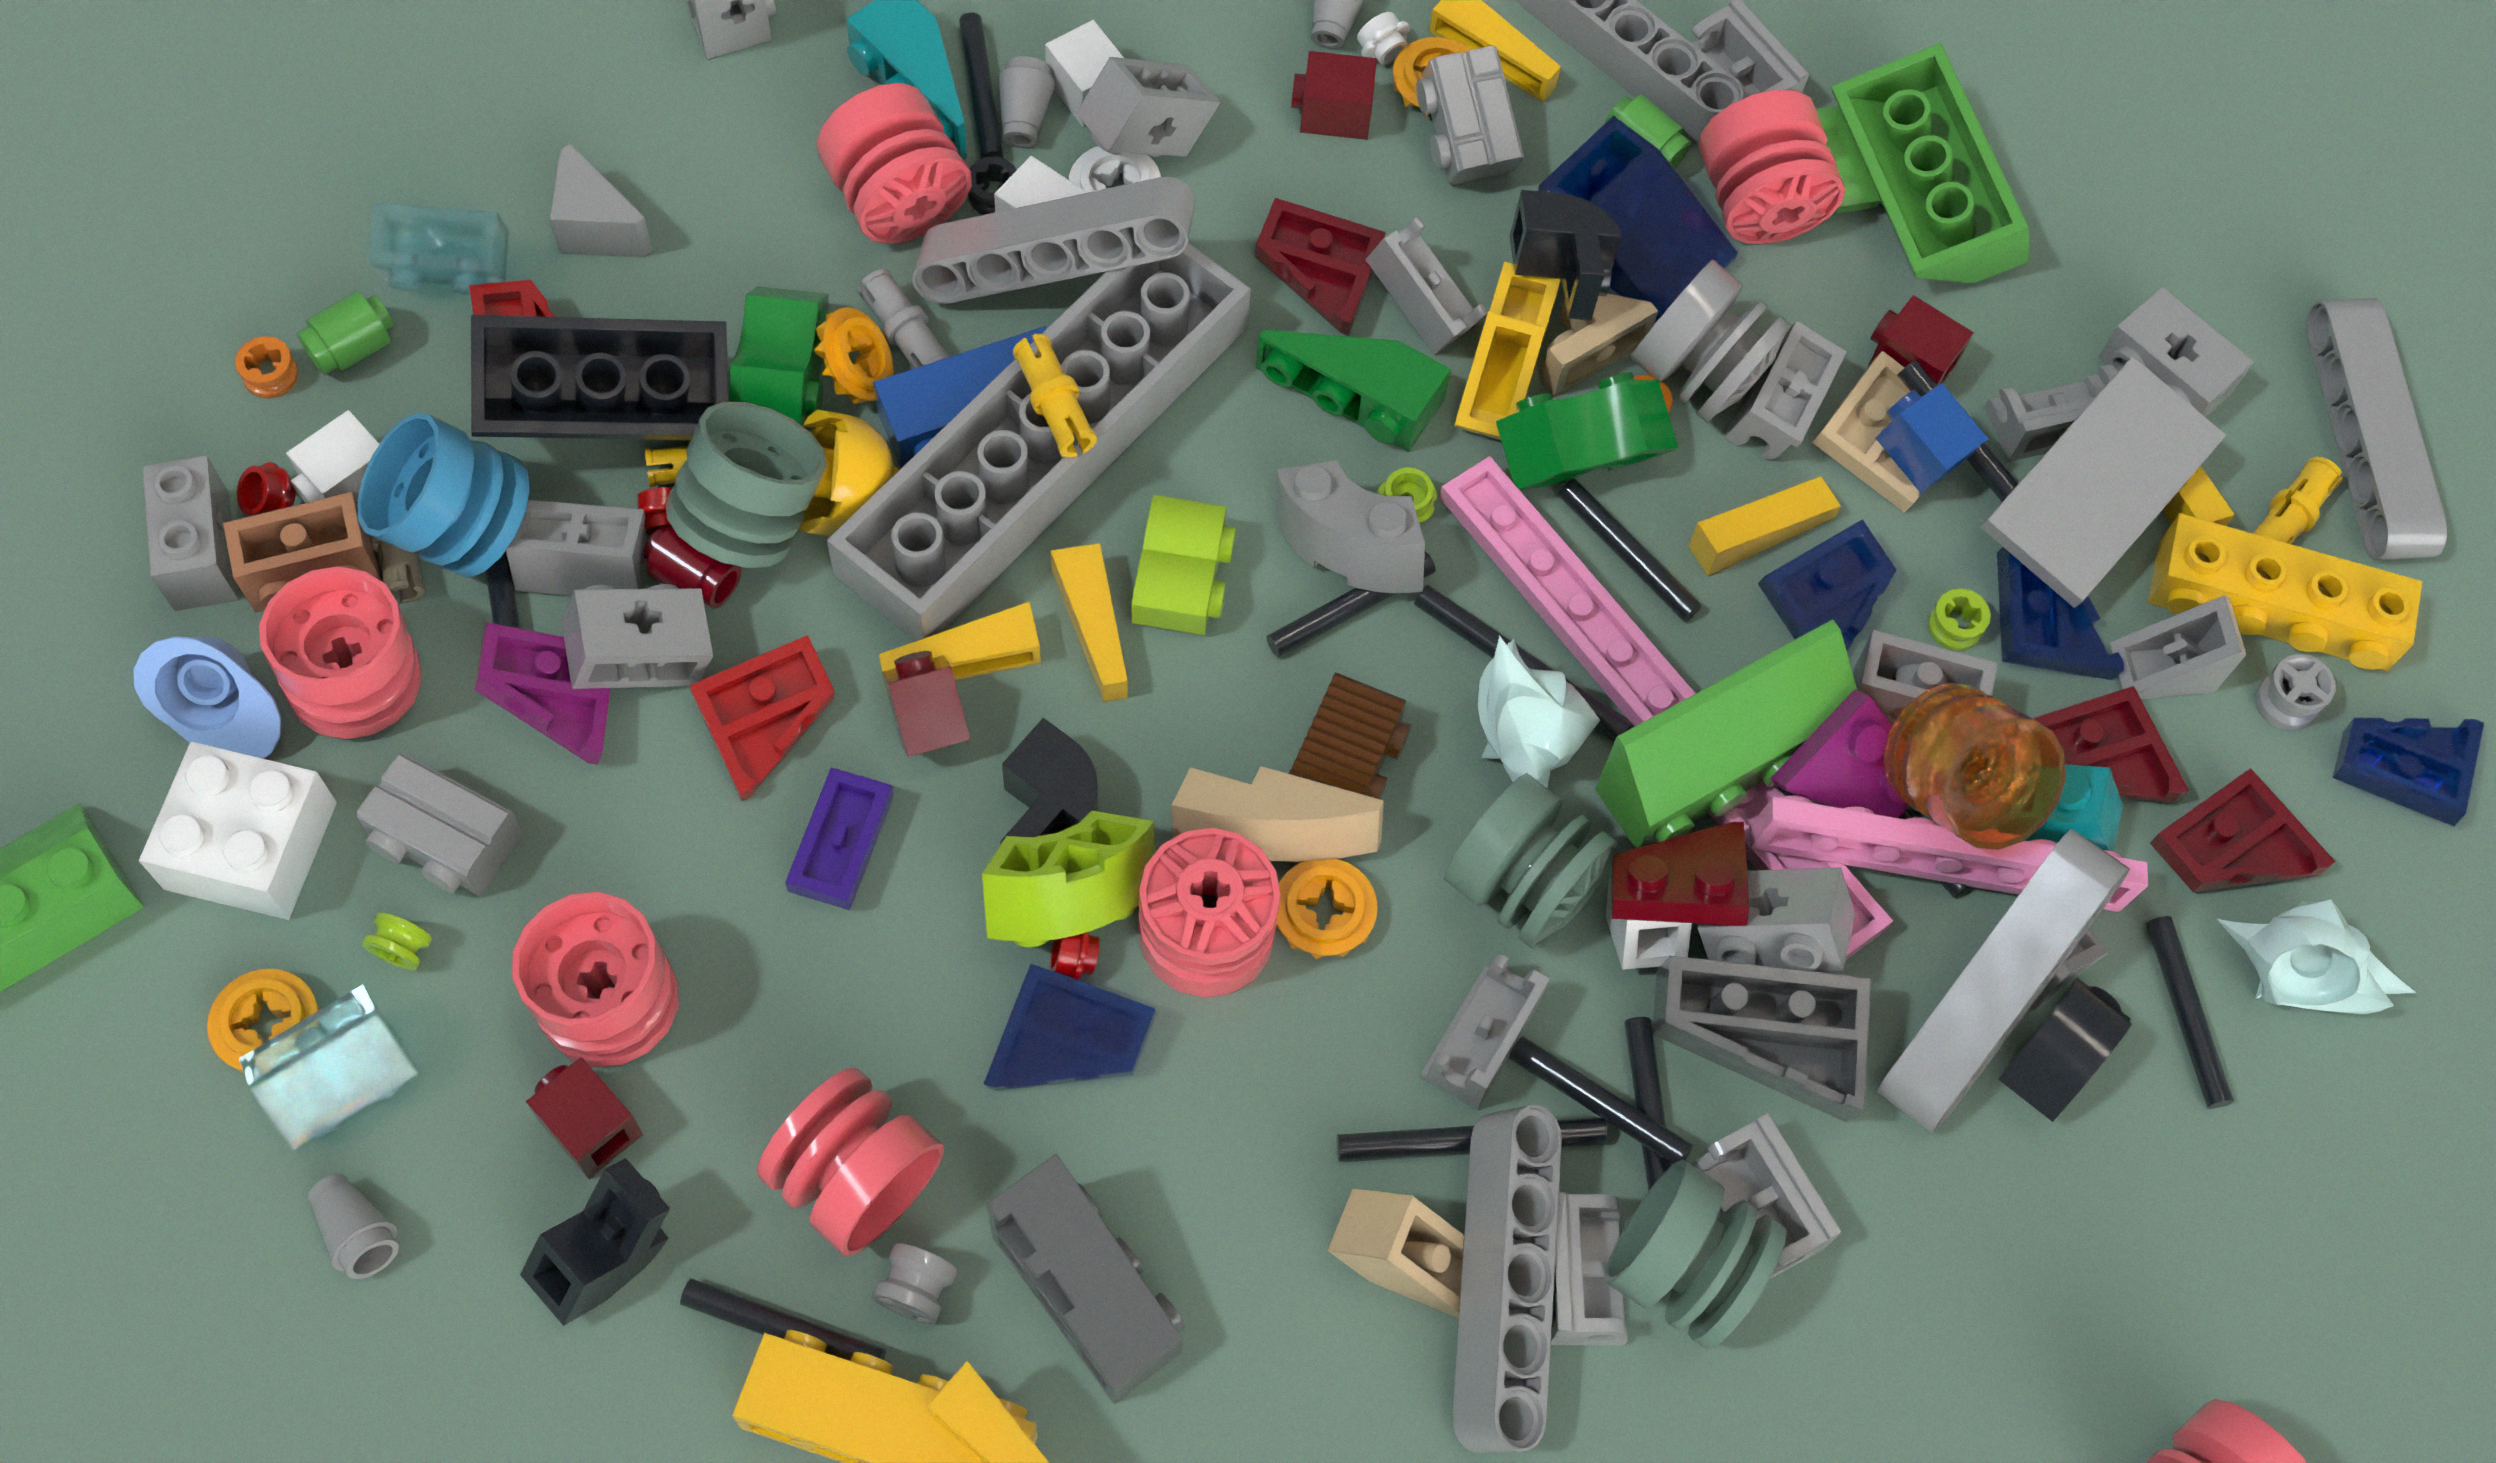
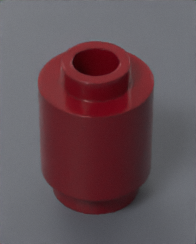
M672 526L668 528L661 527L656 530L644 549V558L647 559V575L661 584L674 585L679 589H701L704 604L713 609L719 608L730 598L741 577L740 566L720 562L697 551L679 537Z

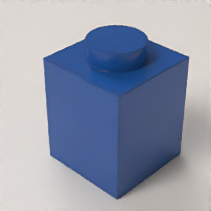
M1943 383L1922 397L1914 389L1896 402L1886 412L1892 421L1875 438L1921 494L1963 464L1989 439Z

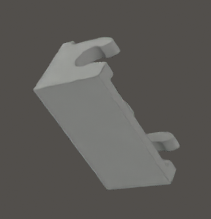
M1731 0L1728 6L1706 17L1692 29V33L1699 39L1692 42V44L1739 81L1744 92L1743 99L1753 94L1772 90H1795L1803 93L1809 73L1741 0Z
M1417 216L1401 232L1398 233L1395 230L1383 238L1365 260L1429 349L1436 355L1480 324L1487 316L1488 311L1482 303L1473 309L1420 236V233L1426 226L1420 217Z
M1796 320L1786 332L1776 354L1777 358L1747 391L1724 439L1737 447L1748 442L1751 436L1764 439L1768 443L1762 454V458L1765 460L1776 459L1790 445L1797 448L1802 443L1847 351Z
M2111 364L2099 366V375L2088 376L2085 381L2019 395L2012 386L1999 389L2000 396L1990 398L1985 405V410L2008 462L2045 454L2117 373L2115 367Z
M528 500L526 512L517 534L506 549L515 591L572 596L574 590H583L594 585H610L616 589H644L640 568L641 563L647 562V559L644 558V549L648 542L644 523L646 518L644 510Z
M1505 955L1495 956L1489 968L1484 966L1420 1075L1424 1080L1476 1110L1481 1106L1506 1063L1512 1048L1531 1020L1551 979L1535 969L1529 972L1526 978L1513 974L1507 968L1510 962L1509 958Z
M1768 1113L1710 1145L1707 1148L1709 1152L1696 1159L1692 1164L1725 1188L1720 1208L1722 1215L1733 1204L1744 1199L1757 1209L1756 1220L1768 1215L1787 1229L1784 1248L1770 1279L1826 1249L1842 1232Z
M1559 1192L1551 1345L1624 1346L1627 1343L1623 1294L1608 1285L1604 1280L1608 1260L1620 1237V1210L1617 1196L1606 1194H1566V1192Z

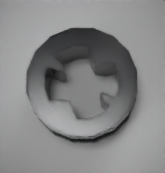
M985 157L976 161L970 167L972 187L968 194L969 203L972 208L982 215L995 213V192L985 191L990 186V182H1001V185L997 188L998 190L1017 171L1015 166L1006 159Z

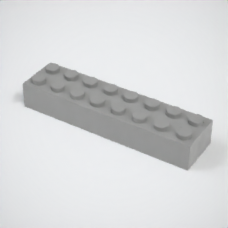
M1187 243L1186 249L1180 255L1173 258L1105 272L1042 333L1049 337L1064 374L1073 377L1079 388L1080 394L1077 401L1091 429L1094 430L1097 436V443L1094 447L1083 454L1074 433H1072L1075 440L1073 445L1077 456L1073 458L1061 456L1045 417L1037 414L1030 402L1031 387L1019 363L1014 360L827 539L834 576L915 641L943 632L1248 328L1251 288L1189 243ZM1033 342V343L1030 344V347H1031V349H1032V351H1033L1035 357L1037 358L1036 353H1035V351L1037 350V347H1036L1035 343Z

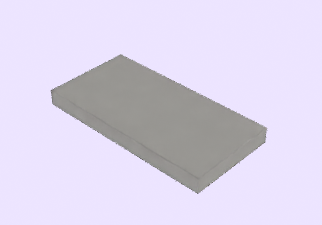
M2132 356L1980 528L2071 606L2076 608L2092 592L2227 435Z

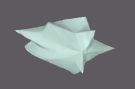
M1499 635L1495 656L1485 668L1479 683L1478 711L1480 723L1488 741L1481 758L1501 759L1512 782L1528 773L1548 788L1550 771L1570 761L1599 723L1600 719L1574 686L1566 682L1563 672L1529 669L1519 655L1514 639L1506 645Z
M2331 899L2311 903L2302 901L2292 909L2280 913L2277 917H2273L2269 924H2251L2217 919L2245 950L2260 977V984L2255 999L2262 997L2265 1003L2339 1013L2369 1014L2394 1006L2386 994L2416 993L2370 951L2367 937L2357 928L2347 924L2340 910Z

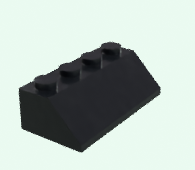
M471 315L472 437L691 440L699 419L706 409L722 402H729L726 321Z

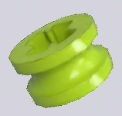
M1963 588L1951 589L1942 594L1929 615L1928 629L1930 635L1937 644L1945 649L1953 651L1968 650L1977 644L1990 624L1991 613L1989 606L1980 595L1972 590ZM1952 610L1959 611L1961 619L1970 622L1966 629L1958 628L1957 620L1948 618Z
M377 913L373 920V924L377 929L376 933L366 935L361 943L362 947L370 954L402 969L416 970L421 962L417 952L420 948H428L432 941L430 934L403 918L387 913Z

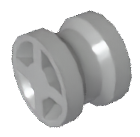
M2305 654L2289 655L2281 660L2274 667L2272 673L2260 683L2256 691V705L2259 713L2269 724L2289 731L2303 729L2316 718L2319 711L2331 702L2336 691V681L2331 670L2319 659Z
M894 1244L889 1255L892 1268L887 1279L877 1283L872 1294L873 1300L888 1310L911 1320L930 1325L936 1324L941 1313L938 1300L943 1289L953 1285L958 1269L943 1258L926 1250L908 1244Z

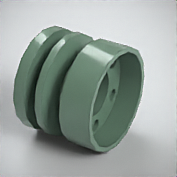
M722 402L708 407L699 419L686 451L687 460L678 471L675 479L676 484L670 491L665 503L667 520L679 537L697 551L713 559L744 568L770 567L783 561L792 547L796 532L804 519L803 510L807 509L814 497L827 467L825 451L812 433L795 420L771 408L748 402Z
M1525 773L1503 791L1469 832L1446 869L1444 880L1479 907L1496 897L1503 889L1510 895L1504 903L1498 923L1506 929H1510L1529 911H1532L1521 930L1519 939L1535 950L1552 933L1565 927L1590 899L1599 886L1606 864L1613 855L1618 843L1602 831L1579 850L1578 848L1588 834L1592 823L1583 815H1580L1567 824L1559 833L1554 831L1552 826L1558 817L1563 800L1531 775Z
M1681 1159L1674 1163L1657 1180L1629 1219L1608 1260L1604 1280L1608 1285L1644 1309L1655 1305L1673 1289L1667 1304L1665 1320L1668 1325L1676 1330L1685 1328L1690 1324L1688 1332L1690 1338L1708 1350L1717 1347L1735 1330L1763 1294L1784 1248L1787 1229L1768 1215L1756 1220L1757 1209L1744 1199L1733 1204L1717 1219L1723 1202L1725 1188L1716 1180L1684 1159Z

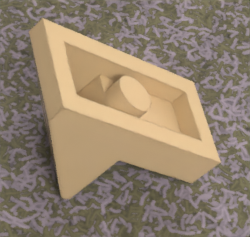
M1607 294L1605 297L1598 296L1592 320L1568 319L1564 300L1560 318L1568 330L1557 336L1548 346L1540 378L1541 382L1555 397L1632 353L1654 326L1658 310L1651 302Z

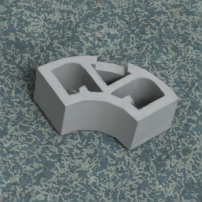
M1337 460L1276 469L1277 520L1287 542L1306 563L1313 568L1319 563L1327 569L1347 577V585L1358 589L1382 593L1423 592L1425 540L1411 496H1384L1364 490L1346 477Z

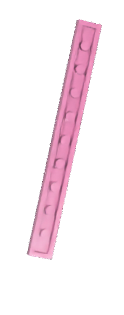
M1490 456L1442 486L1440 500L1634 727L1696 694ZM1762 782L1746 791L1748 794L1746 799L1728 813L1715 817L1712 811L1708 812L1718 825L1734 821L1744 822L1746 858L1756 870L1842 868L1855 912L1846 960L1887 931L1893 923L1889 915L1844 864L1751 848V824L1773 796L1780 798L1785 796L1777 786L1767 787L1765 782Z

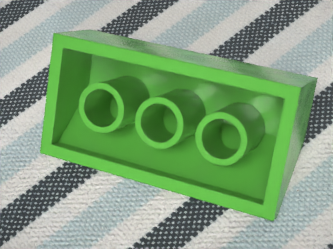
M1941 42L1831 86L1834 98L1915 278L1974 284L2030 262L2029 227Z
M1832 619L1616 737L1595 790L1635 848L1647 846L1656 841L1661 842L1686 835L1694 827V820L1712 811L1715 817L1728 813L1746 799L1748 795L1746 791L1762 782H1765L1767 787L1776 786L1770 778L1854 689L1857 690L1841 629Z
M80 803L0 848V992L145 908L85 808Z

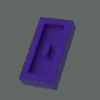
M830 768L785 881L788 892L843 909H851L894 797L892 785L836 768Z

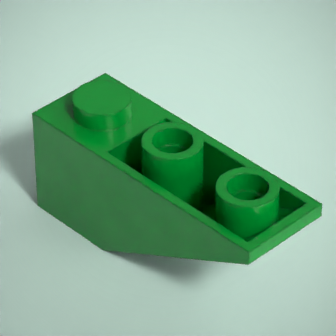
M1265 329L1258 336L1256 368L1262 371L1271 382L1281 387H1291L1313 399L1323 411L1335 416L1342 415L1364 427L1369 435L1381 443L1394 444L1409 452L1445 401L1451 369L1401 341Z

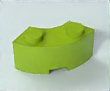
M1091 811L1078 824L1058 833L1037 837L1006 836L982 873L987 939L1013 941L1021 947H1037L1045 944L1048 940L1090 932L1116 920H1122L1131 916L1135 908L1139 906V889L1145 865L1155 854L1154 821Z

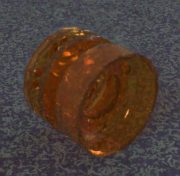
M1947 683L1923 692L1903 709L1890 729L1884 752L1886 779L1896 796L1975 848L1999 850L2027 839L2045 824L2059 803L2066 779L2064 751L2053 731L1973 685Z

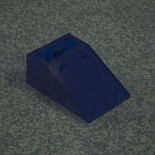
M1615 116L1611 117L1539 184L1538 191L1564 193L1580 197L1597 205L1612 217L1621 232V240L1611 271L1610 288L1622 297L1651 302L1658 310L1655 322L1659 320L1682 291L1711 260H1715L1725 269L1737 257L1738 252L1661 151Z

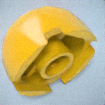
M816 410L807 417L802 426L813 428L811 433L825 451L827 467L814 497L807 509L803 510L804 519L798 530L806 533L831 536L899 470L894 466L892 453L886 440L870 423L851 415Z

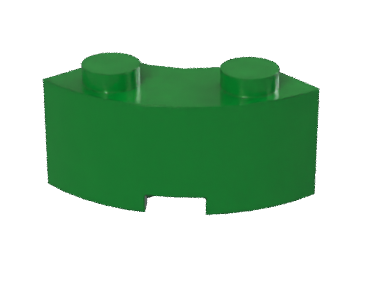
M758 286L745 295L740 341L736 355L730 364L729 402H748L771 408L795 420L801 426L808 416L816 410L822 409L823 382L819 380L822 358L815 353L814 349L821 343L816 328L826 321L827 314L834 312L828 310L829 294Z
M1627 372L1599 381L1597 383L1599 390L1586 394L1552 400L1550 393H1544L1517 402L1518 412L1496 421L1513 483L1519 490L1567 483L1596 469L1608 468V472L1679 449L1659 380H1634L1633 373Z

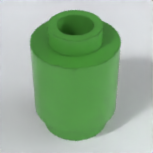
M1644 94L1638 95L1633 100L1625 96L1613 107L1605 119V124L1610 127L1606 134V140L1646 174H1650L1653 171L1660 178H1665L1683 160L1692 145V142L1683 135L1685 129Z
M356 290L306 320L308 326L297 332L296 335L312 362L323 375H326L334 369L341 373L389 345L391 339L387 331L393 328L395 324L384 305L375 295L365 299Z

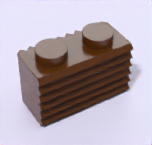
M1335 672L1289 774L1381 800L1388 778L1380 775L1379 772L1386 756L1398 760L1411 729V724L1402 721L1406 700Z

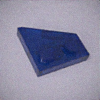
M1862 519L1765 575L1758 585L1794 639L1833 619L1841 629L1846 651H1848L1855 637L1863 630L1873 612L1874 604L1886 590L1897 569Z
M2004 547L1997 552L2002 662L2113 680L2124 671V661L2119 652L2109 655L2093 626L2101 618L2088 596L2074 608Z
M2353 718L2343 731L2332 778L2455 827L2467 812L2484 722L2476 719H2464L2455 728L2432 727L2429 718H2405L2399 722H2391L2383 718Z
M1031 963L987 1073L984 1085L989 1089L999 1091L1134 1075L1157 1011L1153 1007Z

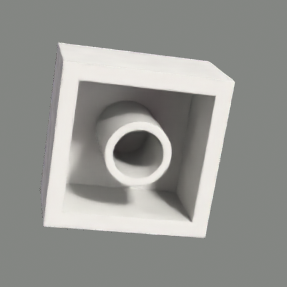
M190 742L139 862L163 890L289 920L337 802L317 771Z

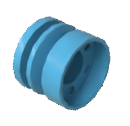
M417 412L402 419L391 429L373 453L363 475L357 500L358 522L366 534L401 550L412 553L418 551L423 560L441 565L443 569L456 575L470 578L490 568L501 558L515 538L527 507L530 491L528 470L520 459L508 453L497 451L494 446L486 442L471 441L464 431L432 415Z

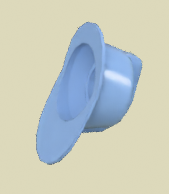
M174 636L154 642L140 654L133 670L134 688L142 704L155 717L170 726L186 741L262 759L274 751L281 737V715L276 702L266 688L251 675L244 656L233 645L218 638Z

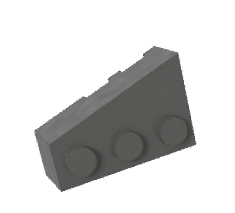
M1669 956L1657 969L1652 1029L1654 1036L1844 1122L1864 1113L1871 978Z
M1057 1153L987 1202L993 1240L1114 1404L1181 1354L1183 1338L1179 1331L1185 1327L1182 1318L1162 1293L1155 1297L1139 1275L1143 1272V1268L1132 1250L1120 1237L1115 1240L1102 1221V1214L1095 1201L1080 1183L1077 1184Z

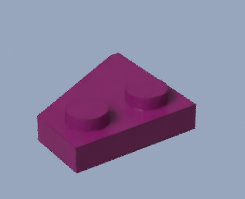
M487 622L482 637L474 690L585 762L598 765L603 753L611 688L572 689L564 637Z
M1855 689L1770 778L1776 786L1788 792L1836 808L1864 807L1872 810L1876 815L1898 818L1933 781L1932 777L1869 695Z

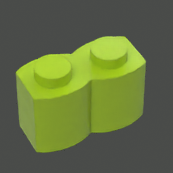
M1153 495L1133 592L1132 624L1205 635L1209 617L1221 618L1226 582L1217 581L1216 576L1219 562L1231 564L1236 537V527L1226 525L1227 506Z

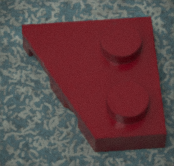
M1275 198L1256 242L1255 257L1342 334L1349 335L1374 272L1365 259L1385 238L1386 232Z
M2134 686L2022 721L2015 731L2030 762L2110 768L2120 797L2175 803L2181 801L2189 792Z
M2251 768L2158 833L2150 842L2152 847L2192 892L2315 877L2321 875L2335 863V860Z
M1734 821L1614 854L1611 873L1612 919L1747 926L1750 905L1744 822Z

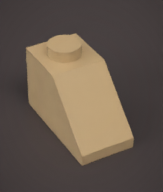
M1353 1188L1327 1251L1369 1282L1459 1319L1464 1235L1413 1195Z

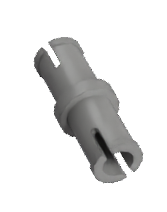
M888 269L875 270L861 281L863 285L858 286L857 293L866 301L884 326L882 333L891 346H898L913 368L951 357L927 326L929 322L927 314L920 306L910 303Z

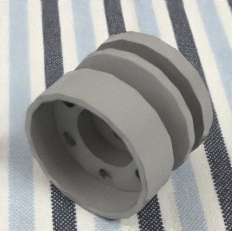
M1711 260L1689 283L1630 356V359L1655 380H1659V382L1667 379L1681 366L1689 371L1691 375L1678 397L1684 404L1689 401L1703 384L1714 392L1697 412V415L1706 423H1709L1721 411L1734 403L1737 404L1777 358L1776 354L1786 332L1792 326L1780 316L1763 336L1752 329V326L1769 307L1762 300L1753 305L1742 316L1738 317L1730 309L1739 296L1743 284L1715 260Z

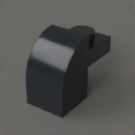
M1521 190L1509 235L1515 275L1562 279L1568 319L1592 320L1598 296L1605 297L1609 291L1611 271L1621 240V232L1617 224L1603 209L1580 197L1556 192Z
M1042 718L1002 763L1004 790L1029 807V809L1004 836L1000 844H1002L1006 836L1037 837L1061 832L1078 824L1091 811H1098L1097 776L1090 757L1076 741L1045 718Z
M2077 977L2057 1001L2046 1019L2014 1055L1998 1080L2053 1122L2112 1053L2131 1027L2132 1023L2129 1022L2131 1018L2121 1011L2119 1003L2112 995L2099 987L2088 986Z
M624 1158L604 1169L582 1212L539 1235L520 1276L564 1326L608 1300L655 1258L669 1238L660 1227L670 1207L660 1197L656 1187L650 1181L644 1179L633 1165Z

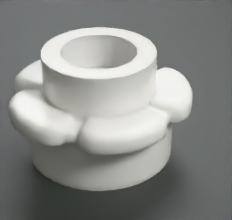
M1385 12L1371 19L1361 28L1357 35V41L1362 47V57L1377 58L1382 65L1395 61L1401 50L1408 45L1406 40L1408 38L1407 34L1410 32L1409 24L1406 21L1400 22L1393 12Z

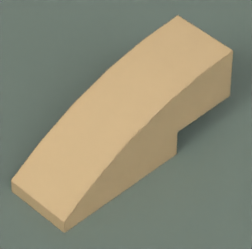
M1260 766L1252 784L1190 767L1171 804L1172 834L1174 838L1185 831L1205 828H1217L1239 833L1260 847L1269 861L1301 862L1345 858L1378 851L1382 842L1384 801Z

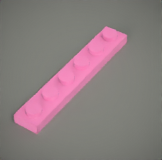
M1773 796L1751 824L1752 849L1954 884H1966V886L2017 895L2022 892L2057 844L2054 841L2044 839L2024 841L2001 837L1996 832L1988 829L1961 830L1944 827L1926 818H1909L1904 820L1876 815L1872 810L1864 807H1847L1842 809L1819 805L1801 796H1784L1781 798ZM2104 850L2130 868L2123 883L2103 909L2120 912L2149 886L2147 862L2121 858L2116 852Z

